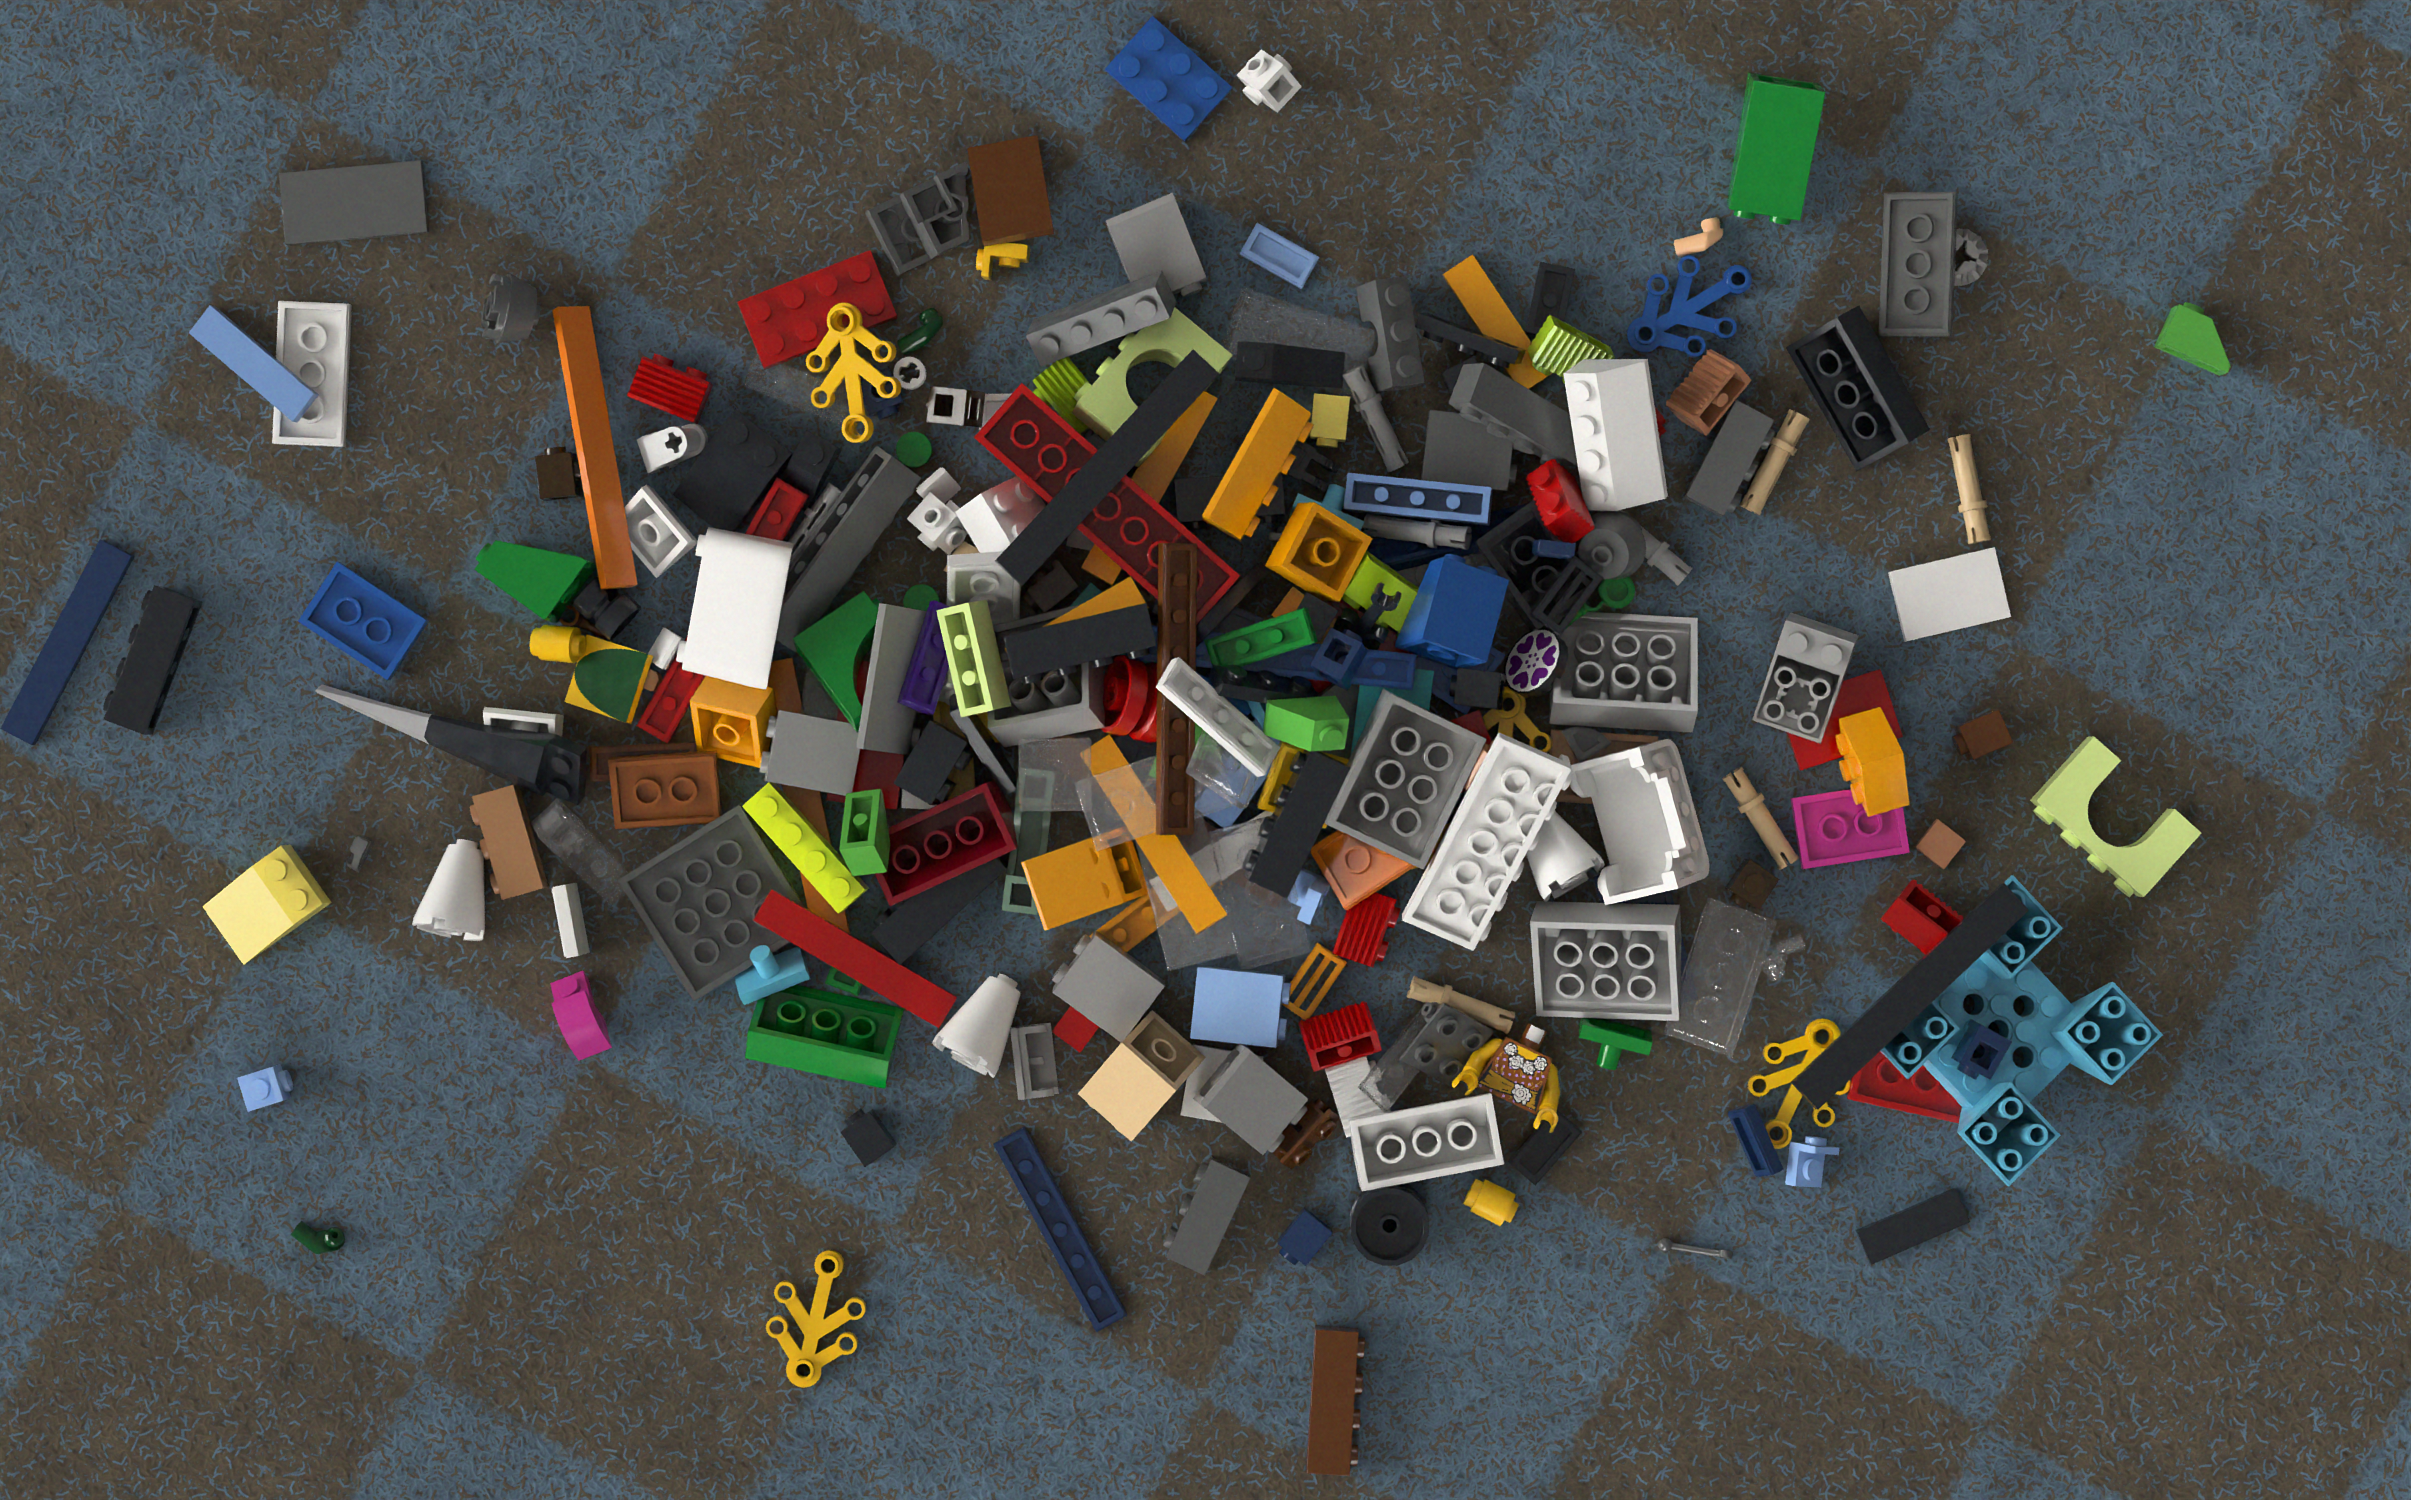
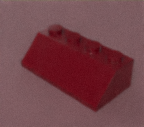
M992 780L889 827L890 852L887 872L876 873L875 875L889 906H892L1017 849L1018 844L1012 810L1005 795L1001 792L996 782Z

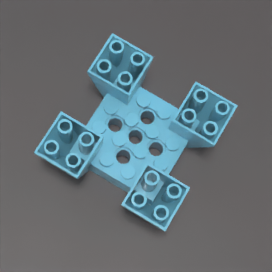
M2013 875L2004 883L2029 911L1881 1050L1906 1079H1909L1922 1065L1925 1066L1930 1074L1957 1100L1962 1107L1957 1133L2007 1186H2010L2061 1136L2030 1102L2069 1063L2101 1081L2113 1085L2163 1035L2114 982L2102 986L2073 1003H2070L2031 959L2063 928ZM1967 995L1974 1000L1975 1004L1971 1014H1968L1963 1008V1001ZM2017 997L2021 998L2024 1003V1011L2020 1016L2013 1009V1003ZM1970 1019L1987 1028L1991 1022H1995L1999 1028V1034L2012 1041L1991 1080L1981 1074L1978 1075L1976 1080L1957 1070L1960 1063L1951 1058L1969 1027L1967 1024ZM1979 1044L1974 1051L1975 1056L1980 1052ZM2017 1048L2024 1055L2023 1063L2019 1067L2015 1065L2012 1057L2013 1052Z

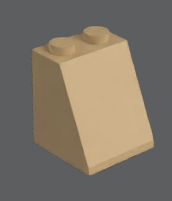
M1152 1010L1122 1041L1078 1095L1090 1107L1108 1120L1117 1131L1132 1142L1206 1057Z

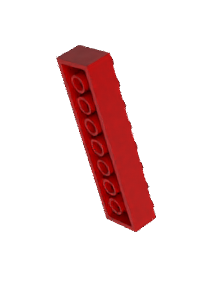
M1023 383L1017 387L974 436L979 443L1047 503L1061 491L1098 451L1097 448ZM1127 475L1118 482L1076 527L1157 600L1158 543H1197L1196 625L1240 577L1235 570Z

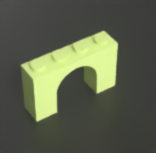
M1174 307L1169 319L1142 328L1137 334L1129 333L1118 346L1121 353L1114 360L1109 356L1096 371V374L1100 377L1093 385L1086 382L1076 393L1074 399L1077 401V404L1072 414L1107 441L1138 408L1130 398L1126 387V374L1133 366L1146 361H1159L1176 368L1194 349L1220 375L1233 355ZM1166 432L1135 464L1136 467L1139 468L1157 448Z
M2087 737L2030 800L2037 806L2033 812L2048 825L2052 822L2056 823L2063 830L2060 836L2075 849L2081 846L2090 854L2087 861L2098 871L2104 873L2107 869L2117 879L2113 884L2128 897H2131L2132 894L2138 897H2145L2200 836L2201 832L2176 809L2167 808L2148 831L2132 844L2115 847L2101 840L2090 825L2088 804L2095 789L2121 760L2096 737Z

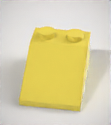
M281 845L251 866L202 907L243 965H245L332 902L291 845Z

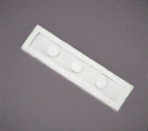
M1181 658L1172 659L1156 688L1255 776H1264L1280 746L1265 735L1262 730L1226 698L1219 696L1216 690Z

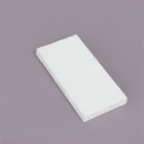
M278 301L276 359L319 395L298 423L292 422L274 406L273 444L346 447L351 304Z

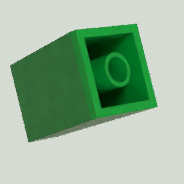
M1748 72L1727 206L1729 209L1734 210L1735 216L1755 219L1756 214L1770 216L1769 221L1790 225L1791 219L1800 221L1825 97V91L1819 83Z

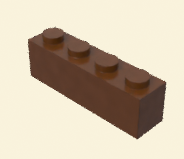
M1315 1325L1306 1462L1307 1474L1350 1476V1466L1357 1467L1358 1445L1352 1444L1353 1430L1359 1431L1361 1409H1354L1355 1395H1362L1363 1373H1356L1357 1359H1364L1365 1337H1358V1328Z

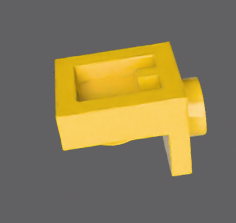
M1015 243L985 246L984 249H978L976 270H981V277L983 279L991 280L993 259L999 260V266L1020 268V262L1029 263L1031 249L1028 245Z

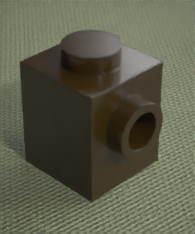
M553 447L544 449L545 455L535 456L541 500L550 501L581 497L579 481L582 480L576 454L566 452V447Z
M1744 859L1725 889L1733 893L1730 900L1748 911L1750 906L1760 909L1780 879L1750 859Z

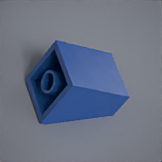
M1445 554L1444 557L1430 561L1417 595L1397 637L1395 647L1457 670L1458 668H1467L1486 663L1509 580L1497 576L1498 571L1486 566L1472 567L1465 564L1466 559L1453 554Z

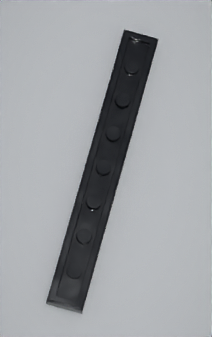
M1193 349L1003 551L995 562L1022 586L1217 378L1219 373Z
M2005 883L2000 884L1797 1075L1791 1083L1815 1109H1819L2029 910Z

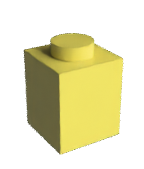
M1314 393L1311 423L1314 426L1310 432L1309 439H1316V446L1337 448L1338 442L1346 441L1350 397Z

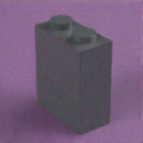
M1429 410L1421 480L1491 487L1493 492L1506 493L1508 485H1515L1517 464H1511L1512 449H1517L1513 447V441L1488 433L1487 426L1480 422L1466 420L1460 416V413Z

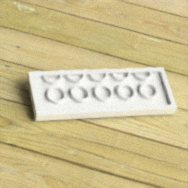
M1498 733L1402 913V921L1474 951L1479 940L1483 942L1487 938L1491 929L1490 920L1495 910L1499 912L1503 908L1507 899L1508 892L1506 890L1511 881L1516 882L1520 877L1524 867L1522 860L1527 851L1532 852L1535 849L1540 838L1539 829L1543 821H1549L1553 816L1557 805L1555 799L1560 790L1565 791L1572 780L1573 771L1569 757L1561 754L1558 759L1502 733Z

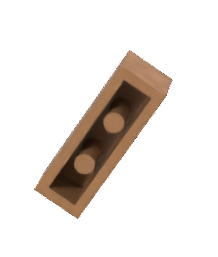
M517 784L472 796L474 804L470 805V812L474 824L481 826L484 839L480 840V847L485 860L490 859L494 873L490 874V882L494 893L500 894L501 900L549 887L520 786Z

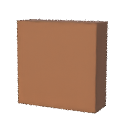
M1936 819L1914 847L1941 869H1945L1966 841L1939 819Z

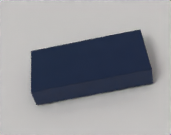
M1755 1104L1739 1106L1728 1111L1730 1121L1755 1176L1774 1175L1784 1170Z

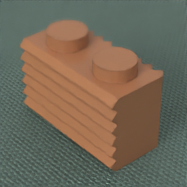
M1710 349L1707 350V355H1703L1702 359L1695 364L1693 372H1689V376L1684 378V383H1680V386L1671 394V398L1666 400V406L1681 422L1707 436L1751 382V379L1738 364Z

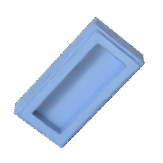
M1256 223L1239 254L1300 289L1304 287L1319 260V257L1259 223Z

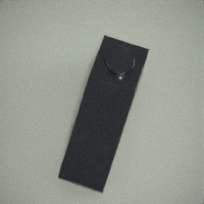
M1238 341L1235 381L1342 389L1345 352L1274 343Z

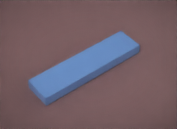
M209 305L189 332L190 335L292 422L298 423L319 395L215 306Z

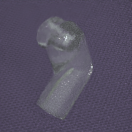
M1800 933L1773 942L1768 946L1762 961V970L1769 980L1778 981L1782 979L1785 975L1784 968L1788 956L1806 949Z

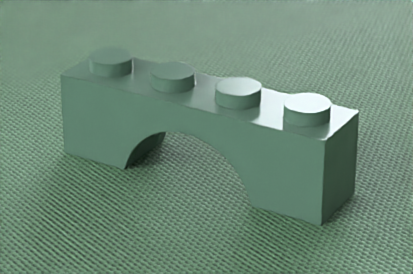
M1019 767L1014 812V827L1018 848L1010 852L1001 911L1039 914L1021 862L1047 853L1057 771Z

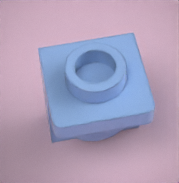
M1304 868L1301 869L1287 899L1301 907L1297 920L1310 925L1321 912L1330 889V884L1326 878Z
M281 1064L237 1078L248 1112L291 1098L289 1091L293 1090V1082L289 1072L282 1070Z
M1805 1136V1142L1790 1141L1785 1184L1798 1187L1821 1188L1825 1154L1839 1155V1147L1826 1145V1138Z

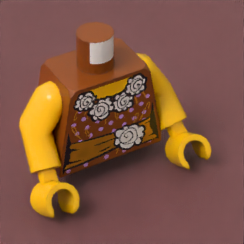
M1530 1023L1527 1024L1519 1042L1505 1035L1502 1039H1491L1474 1051L1462 1072L1452 1081L1453 1088L1460 1081H1464L1467 1084L1468 1091L1465 1093V1096H1468L1478 1087L1535 1115L1538 1112L1533 1123L1535 1129H1538L1541 1120H1546L1550 1123L1549 1133H1552L1557 1125L1558 1116L1556 1112L1560 1096L1558 1070L1552 1064V1058L1539 1051L1547 1031Z

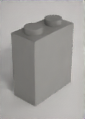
M778 710L777 716L769 717L766 737L772 738L770 752L763 751L759 772L766 773L764 780L768 782L846 796V793H852L860 753V749L856 748L859 732H856L852 725L847 722Z
M1095 930L1091 937L1085 934L1073 949V952L1077 955L1068 966L1066 963H1063L1051 979L1055 982L1053 993L1122 1043L1165 987V980Z

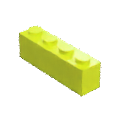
M768 782L742 806L838 914L845 911L869 889L859 876H852L845 860L776 783Z

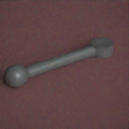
M1662 1238L1658 1243L1659 1249L1663 1252L1678 1250L1725 1259H1732L1733 1256L1732 1251L1673 1243L1668 1238Z

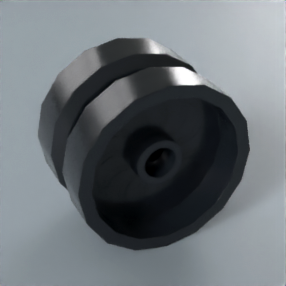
M1406 1183L1361 1191L1355 1197L1350 1209L1351 1237L1357 1250L1367 1260L1379 1265L1398 1266L1412 1260L1424 1248L1429 1236L1428 1211L1422 1196L1411 1185ZM1386 1219H1393L1394 1227L1386 1228V1224L1383 1222Z

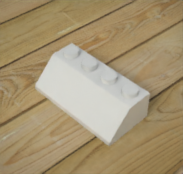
M1583 359L1563 373L1582 496L1588 510L1618 511L1667 498L1668 493L1648 359Z
M1491 1093L1349 1120L1357 1177L1362 1191L1504 1165Z

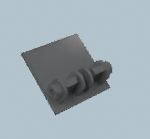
M1427 1002L1421 1010L1427 1024L1400 1059L1451 1086L1452 1081L1462 1072L1471 1054L1483 1046L1494 1031L1445 1003L1440 1005L1437 1002Z

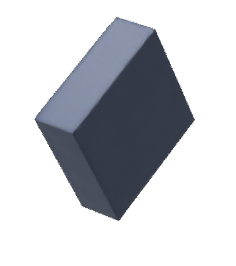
M1541 539L1533 541L1532 554L1535 556L1559 559L1574 557V543Z

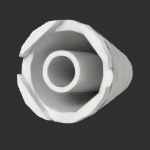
M1556 811L1549 821H1543L1539 829L1540 838L1535 849L1532 852L1528 850L1526 853L1539 893L1545 902L1549 900L1551 894L1554 899L1587 881L1589 878L1586 872L1591 868L1599 872L1605 865L1602 857Z
M457 839L456 844L448 845L413 918L412 925H417V929L450 938L451 935L461 936L462 933H465L463 940L469 941L484 939V856L482 851L477 849L478 843Z
M1000 973L997 978L989 976L939 1031L932 1044L942 1052L945 1047L951 1049L952 1059L983 1075H986L988 1072L994 1078L999 1070L1021 993L1016 989L1018 983Z

